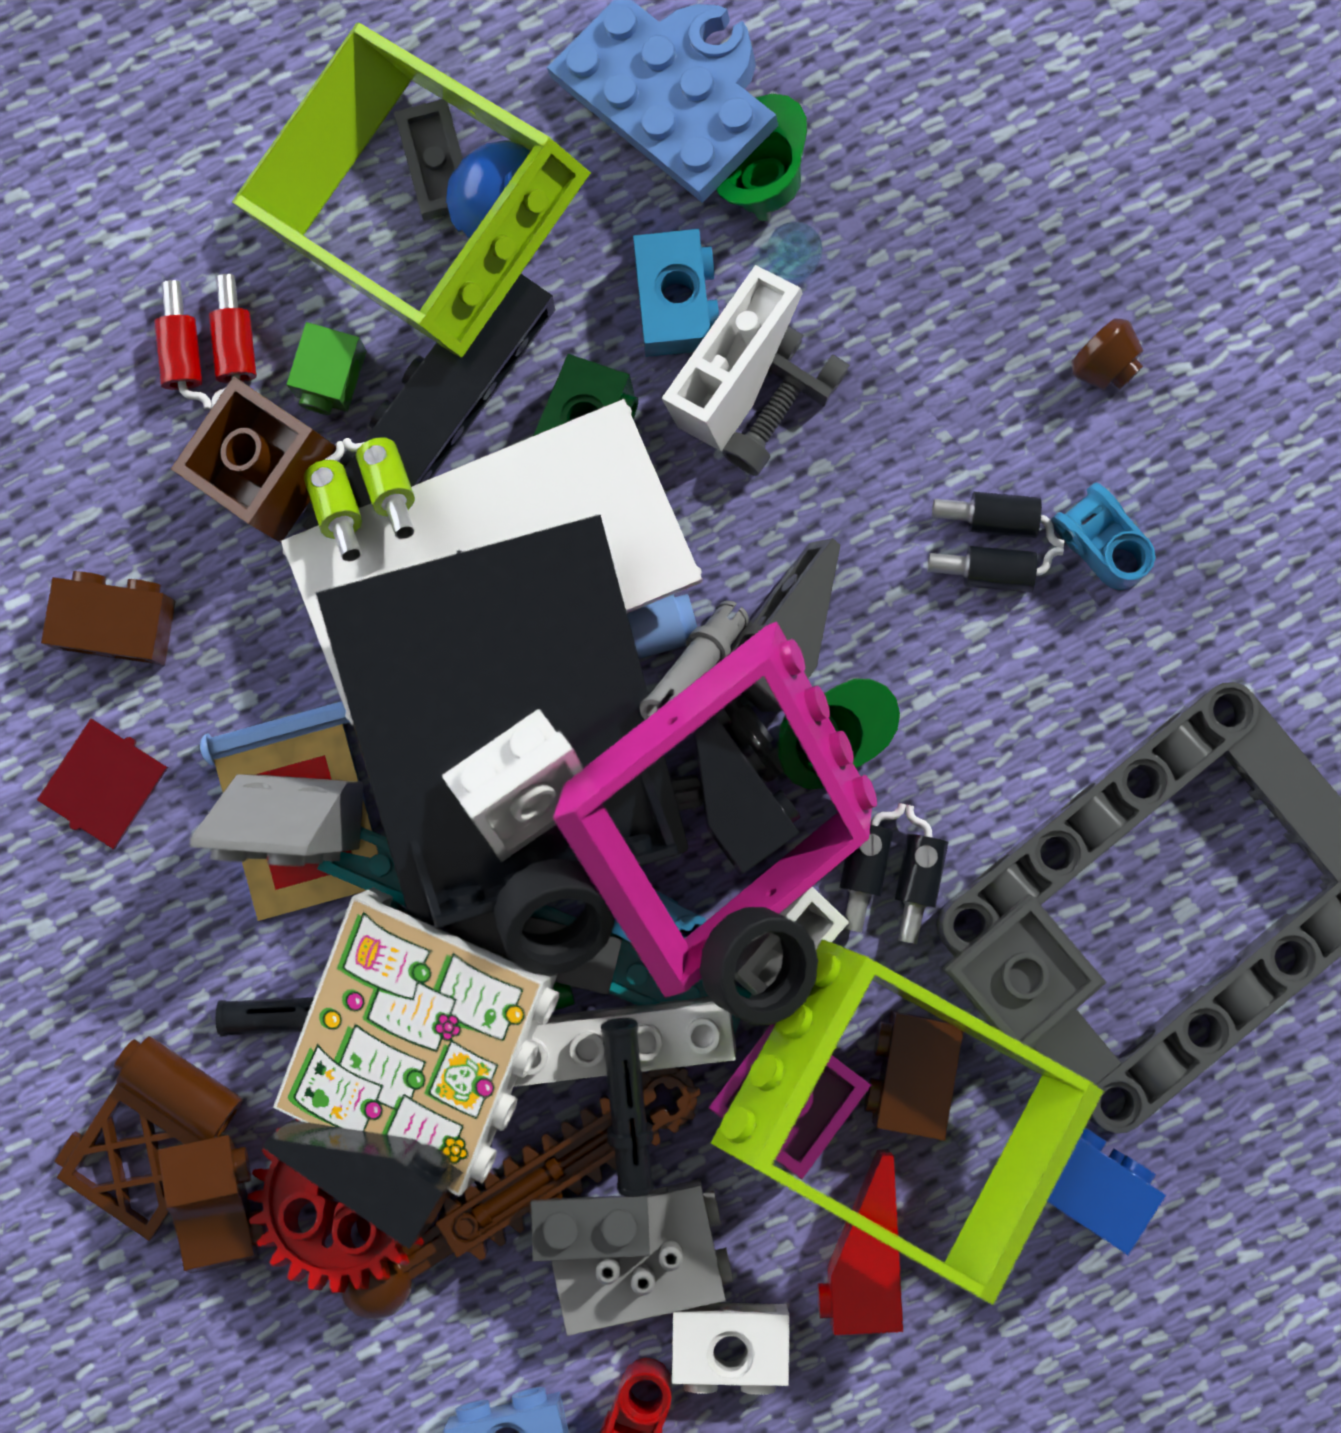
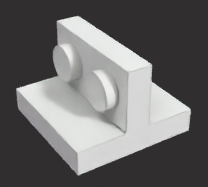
M538 709L443 774L442 777L500 861L503 862L556 825L553 817L564 783L580 772L583 767L561 732H556Z

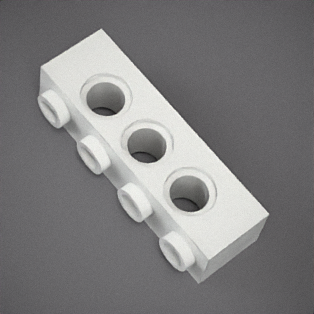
M707 996L650 1005H632L551 1015L545 1025L538 1023L531 1043L538 1045L536 1057L527 1075L524 1078L517 1077L514 1087L607 1076L603 1034L600 1025L603 1022L616 1018L635 1019L638 1023L637 1034L641 1071L733 1061L736 1058V1042L732 1014L718 1007Z

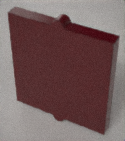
M90 718L37 801L69 820V827L72 830L82 829L110 848L116 849L169 767L136 747V740L134 738L127 737L123 739Z

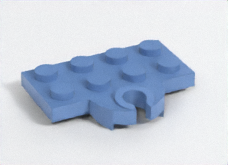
M613 0L547 66L550 77L559 86L702 203L779 126L776 114L745 90L752 81L756 62L748 29L744 22L741 21L733 26L732 35L725 43L711 45L705 42L706 38L712 33L725 30L730 22L728 10L718 5L695 4L677 9L659 22L632 0Z

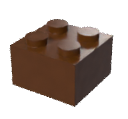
M233 376L171 467V470L252 527L281 543L310 501L303 478L305 471L314 463L325 460L334 454L336 446Z

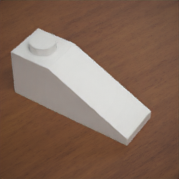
M756 265L753 267L662 397L665 406L679 429L719 451L724 449L756 400L803 294L800 287Z

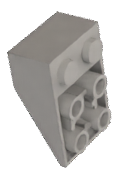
M237 774L191 836L190 847L211 848L210 859L220 861L267 859V856L268 864L304 866V863L340 861L341 851L357 850L360 847L364 782Z

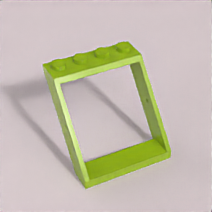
M356 23L231 203L314 263L453 354L463 357L591 172L549 136L363 24ZM411 81L439 98L444 99L449 104L510 141L523 145L530 150L526 159L419 311L304 236Z
M822 939L816 950L818 958L816 981L806 1002L790 1017L775 1024L757 1059L752 1064L750 1072L732 1105L723 1117L722 1123L711 1144L994 1305L1104 1091L1089 1080L874 960ZM872 981L1042 1075L944 1263L772 1165Z

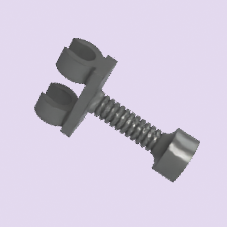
M789 325L768 370L782 379V383H780L768 401V405L762 410V414L756 419V423L750 428V432L746 434L735 432L722 450V454L727 460L753 476H758L770 459V454L765 449L766 442L769 441L772 433L775 432V429H777L781 420H783L787 411H789L793 402L799 396V393H804L825 407L850 366L832 354L818 377L814 378L791 363L790 360L801 345V339L804 335Z

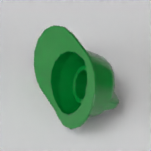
M774 93L759 96L756 99L776 114L779 126L716 189L721 198L730 204L739 205L746 211L754 213L762 222H768L772 212L788 205L797 195L801 186V161L807 136V117L801 105L789 96Z
M852 679L824 693L830 711L829 719L836 732L843 731L849 739L855 768L875 758L889 746L898 730L900 711L896 697L886 685L873 679ZM784 716L780 725L779 740L777 742L783 772L792 783L808 790L825 788L789 721Z

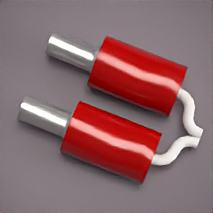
M221 274L216 276L219 309L209 313L216 381L221 383H229L233 376L242 382L251 381L257 378L250 311L238 308L235 276L232 274ZM173 280L162 282L165 316L154 320L161 387L169 390H179L184 397L201 401L204 409H212L225 388L218 390L214 394L212 402L207 395L188 390V388H196L202 385L196 320L193 316L184 315L181 282Z

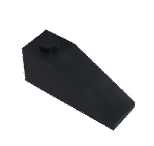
M291 1120L268 1137L262 1147L407 1249H410L430 1228L463 1173L450 1164L448 1156L440 1149L431 1145L421 1144L415 1139Z

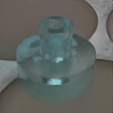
M789 222L781 225L772 233L768 242L767 259L771 269L781 278L793 281L802 280L810 276L820 263L822 242L817 232L809 225L801 222Z

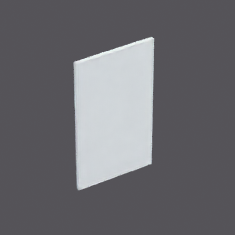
M624 399L412 486L415 501L408 510L415 532L407 539H397L395 537L389 517L378 515L374 511L372 503L359 508L362 524L355 532V536L361 550V556L355 561L346 562L342 560L336 539L325 537L321 533L319 525L281 541L283 554L287 556L346 710V719L350 721L353 727V721L315 592L456 554L457 550L467 551L597 514H601L627 613L703 582L701 577L702 571L696 566L631 416L632 410Z

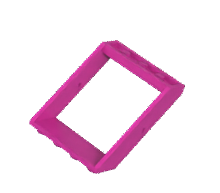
M778 622L766 625L564 783L553 817L665 998L686 992L702 979L700 974L702 949L712 929L728 914L744 907H766L780 914L869 839L872 808L877 806V797L872 782L867 775H859L853 764V751L848 737L843 731L836 732L829 719V706L822 689L818 685L811 686L804 672L805 662L798 644L793 639H786ZM764 676L838 812L684 939L602 803Z

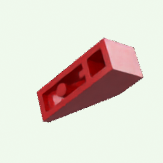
M888 1149L877 1150L851 1210L898 1236L894 1155ZM846 1221L827 1265L828 1283L817 1284L819 1318H830V1326L834 1335L903 1332L899 1251Z

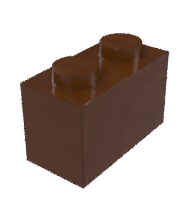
M73 571L71 580L52 577L41 644L56 650L165 666L176 601L164 593H160V584L128 579L126 588L106 585L107 577L82 571Z
M893 1011L890 1013L889 1023L879 1022L874 1055L883 1057L879 1079H869L868 1083L871 1086L866 1092L864 1107L865 1112L873 1113L872 1123L876 1128L945 1141L963 1031L942 1020Z

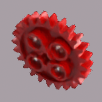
M262 1148V1153L271 1161L269 1169H253L252 1175L265 1183L263 1190L249 1193L248 1199L263 1203V1211L252 1216L249 1221L250 1224L267 1226L268 1231L256 1242L258 1247H278L269 1262L272 1266L283 1267L292 1262L287 1279L300 1282L309 1273L308 1289L322 1291L329 1279L330 1288L333 1293H345L349 1277L355 1289L367 1290L369 1289L370 1271L377 1279L387 1281L391 1278L387 1263L389 1260L400 1265H408L410 1261L402 1248L403 1245L371 1223V1233L368 1241L363 1246L357 1248L351 1239V1229L361 1216L343 1203L334 1200L333 1196ZM312 1202L317 1212L316 1222L309 1231L303 1233L299 1228L298 1215L306 1204ZM332 1234L333 1243L330 1247H326L325 1239L328 1235ZM420 1237L414 1244L422 1246L424 1240Z

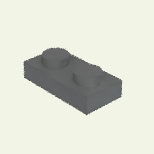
M440 99L395 111L397 126L423 220L427 221L449 215L446 203L448 180L463 157L448 102Z
M648 1194L637 1197L601 1196L531 1200L533 1261L650 1256Z

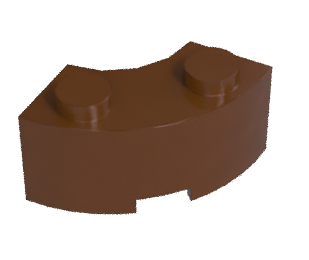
M224 1135L158 1149L166 1208L171 1214L176 1229L184 1271L197 1273L259 1259L256 1242L266 1233L265 1226L250 1224L249 1221L252 1216L262 1210L251 1211L245 1183L251 1181V1169L246 1147L235 1149L230 1136Z

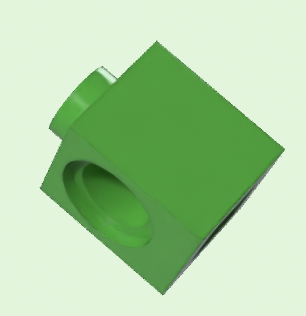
M306 322L286 385L295 397L300 398L298 405L304 409L322 415H330L332 408L348 412L367 350L361 339L357 336Z

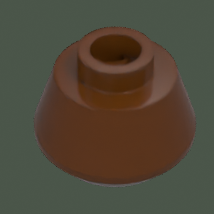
M1114 318L1097 332L1072 360L1073 375L1103 390L1112 383L1121 390L1144 367L1137 360L1142 354L1143 348L1131 322L1125 319Z

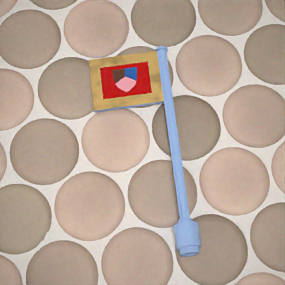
M673 594L627 613L639 659L686 646L689 635L697 627L688 594L674 597ZM342 701L211 737L207 733L200 741L202 757L208 764L216 766L223 793L237 774L360 782L344 725L350 723V721L346 719V710ZM363 794L361 827L374 831ZM360 839L359 849L341 851L369 858L378 854L376 845ZM268 856L267 859H247V861H242L258 921L361 893L366 890L318 870L317 868L320 863H304V866L268 864Z

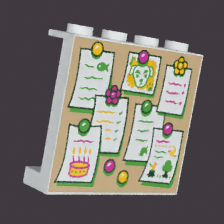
M371 888L351 898L273 1108L302 1122L411 1138L421 1144L434 1146L448 1156L450 1164L463 1172L451 1192L460 1196L475 1181L482 1183L493 1166L497 1150L491 1148L490 1145L496 1130L503 1131L515 1110L517 1098L510 1094L517 1077L524 1078L534 1062L538 1045L531 1043L538 1023L545 1025L554 1011L559 992L552 990L558 974L540 975L527 971L505 958L389 907L393 897L375 888Z

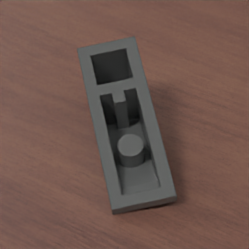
M830 538L811 542L806 546L731 646L730 654L766 625L778 622L786 639H793L798 644L805 662L804 672L809 679L818 664L841 545L836 540ZM764 676L741 693L761 712L782 711Z

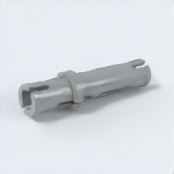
M723 601L716 607L715 612L704 626L696 627L686 641L684 652L650 695L641 702L640 713L644 720L653 715L658 709L662 708L730 654V645L749 623L748 614L743 607L730 620L727 617L737 603Z

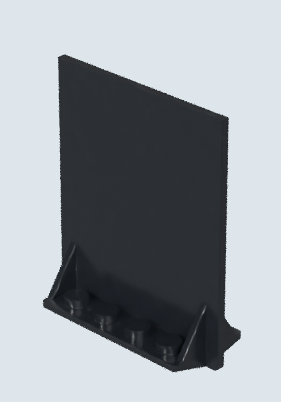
M601 514L467 551L457 550L456 554L315 592L409 916L435 928H441L494 911L501 889L515 874L528 866L550 859L575 860L581 863L557 824L501 862L442 775L538 709L554 730L561 732L575 752L583 769L645 721L640 713V704L649 695ZM662 755L602 803L640 866L682 854L688 850V842L666 759Z

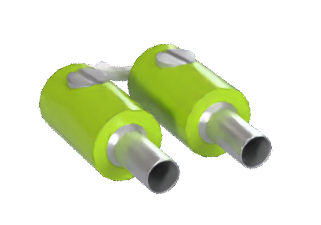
M345 438L343 442L338 441L335 444L336 451L325 460L314 463L305 471L303 476L321 533L327 538L336 539L342 560L352 562L361 556L355 532L362 524V518L345 468L338 462L343 456L345 448L351 452H356V460L374 511L378 515L389 517L397 539H407L414 534L415 530L408 510L413 505L415 497L397 446L391 439L374 438L367 442L353 444L350 438Z

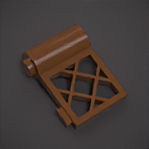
M148 1036L142 1043L133 1039L124 1048L114 1064V1068L120 1071L116 1080L117 1084L85 1134L82 1136L77 1131L72 1133L54 1161L63 1167L56 1177L57 1179L148 1241L154 1238L170 1214L166 1208L157 1141L176 1138L183 1144L220 1137L244 1102V1098L152 1036ZM121 1102L139 1113L144 1135L117 1140L112 1116ZM154 1124L164 1131L155 1132ZM103 1132L105 1142L95 1144ZM145 1143L152 1174L125 1178L119 1148ZM107 1151L113 1181L95 1184L77 1171L88 1154ZM154 1182L159 1206L150 1220L131 1208L128 1187ZM116 1190L117 1198L107 1191Z

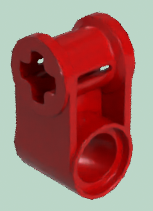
M642 1358L635 1360L627 1367L620 1381L611 1410L607 1411L600 1433H662L672 1395L671 1375L663 1363L652 1358ZM650 1380L656 1383L662 1392L655 1400L647 1402L636 1398L631 1392V1387L638 1381Z

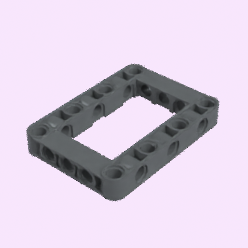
M1221 683L1198 694L949 900L939 911L936 920L938 936L955 957L1027 894H1032L1039 904L1042 905L1216 759L1223 756L1250 786L1251 789L1247 793L1252 799L1261 800L1287 830L1283 834L1290 843H1298L1323 873L1320 877L1323 883L1319 885L1322 891L1296 913L1284 914L1234 956L1238 960L1234 965L1210 985L1198 986L1149 1027L1153 1032L1124 1057L1119 1058L1112 1053L1077 1009L1031 1048L1089 1080L1104 1091L1103 1094L1112 1087H1119L1122 1090L1125 1103L1123 1109L1118 1114L1110 1117L1104 1115L1101 1110V1096L1089 1119L1098 1127L1116 1134L1128 1133L1140 1126L1341 957V797L1261 704L1254 693L1245 685L1239 683ZM1218 698L1228 701L1234 709L1235 717L1230 727L1221 725L1214 717L1213 707ZM1133 768L1143 770L1150 779V790L1144 798L1136 797L1128 788L1127 778ZM1049 838L1058 840L1065 848V861L1056 870L1048 868L1041 859L1040 851L1042 845ZM964 909L972 910L980 919V931L970 941H962L957 937L953 926L955 917ZM1286 942L1294 950L1295 961L1291 969L1283 973L1275 963V953L1278 947ZM1203 1014L1210 1023V1033L1204 1042L1195 1045L1188 1035L1189 1023L1197 1015Z

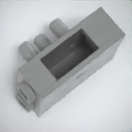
M696 1179L655 1188L652 1192L648 1193L650 1256L551 1261L567 1336L726 1301L723 1284L734 1281L727 1248L715 1250L711 1227L721 1225L715 1192L703 1193L701 1180Z

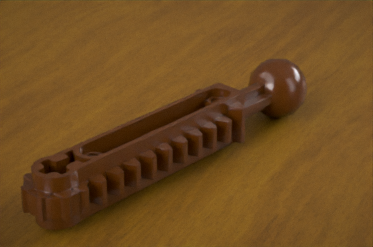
M684 1066L681 1068L649 1070L647 1072L641 1071L645 1106L656 1099L655 1087L658 1084L663 1083L668 1089L678 1086L681 1090L675 1096L677 1102L675 1109L669 1111L662 1104L650 1111V1118L652 1120L649 1123L653 1127L654 1138L651 1143L655 1146L660 1143L658 1129H669L676 1133L680 1131L679 1126L683 1125L688 1119L693 1120L696 1116L694 1110L697 1106V1097L700 1096V1089L694 1085L692 1078L688 1075V1069ZM605 1094L600 1097L602 1112L599 1114L594 1113L586 1106L581 1109L582 1125L577 1127L568 1119L562 1121L563 1137L560 1139L548 1131L543 1133L542 1142L544 1149L538 1151L529 1143L524 1145L522 1148L524 1162L519 1163L511 1156L504 1158L503 1167L505 1174L500 1176L491 1169L484 1180L485 1186L483 1188L473 1183L464 1191L466 1199L463 1200L458 1195L451 1193L444 1203L445 1212L439 1216L436 1224L431 1226L421 1236L424 1240L423 1245L413 1244L410 1249H407L405 1246L402 1247L410 1261L408 1265H400L389 1260L387 1263L391 1278L387 1281L377 1279L370 1271L369 1289L367 1290L355 1289L349 1277L346 1292L341 1293L344 1304L354 1314L365 1319L382 1320L392 1316L406 1304L411 1293L412 1280L453 1253L458 1258L468 1251L480 1261L483 1260L488 1253L486 1239L490 1238L500 1247L505 1245L507 1241L505 1227L508 1225L519 1233L524 1231L526 1227L524 1215L526 1213L531 1214V1200L564 1198L562 1190L565 1188L570 1189L576 1195H580L583 1193L582 1177L587 1175L596 1183L602 1181L601 1165L607 1163L617 1171L615 1150L608 1145L607 1129L612 1125L609 1097Z

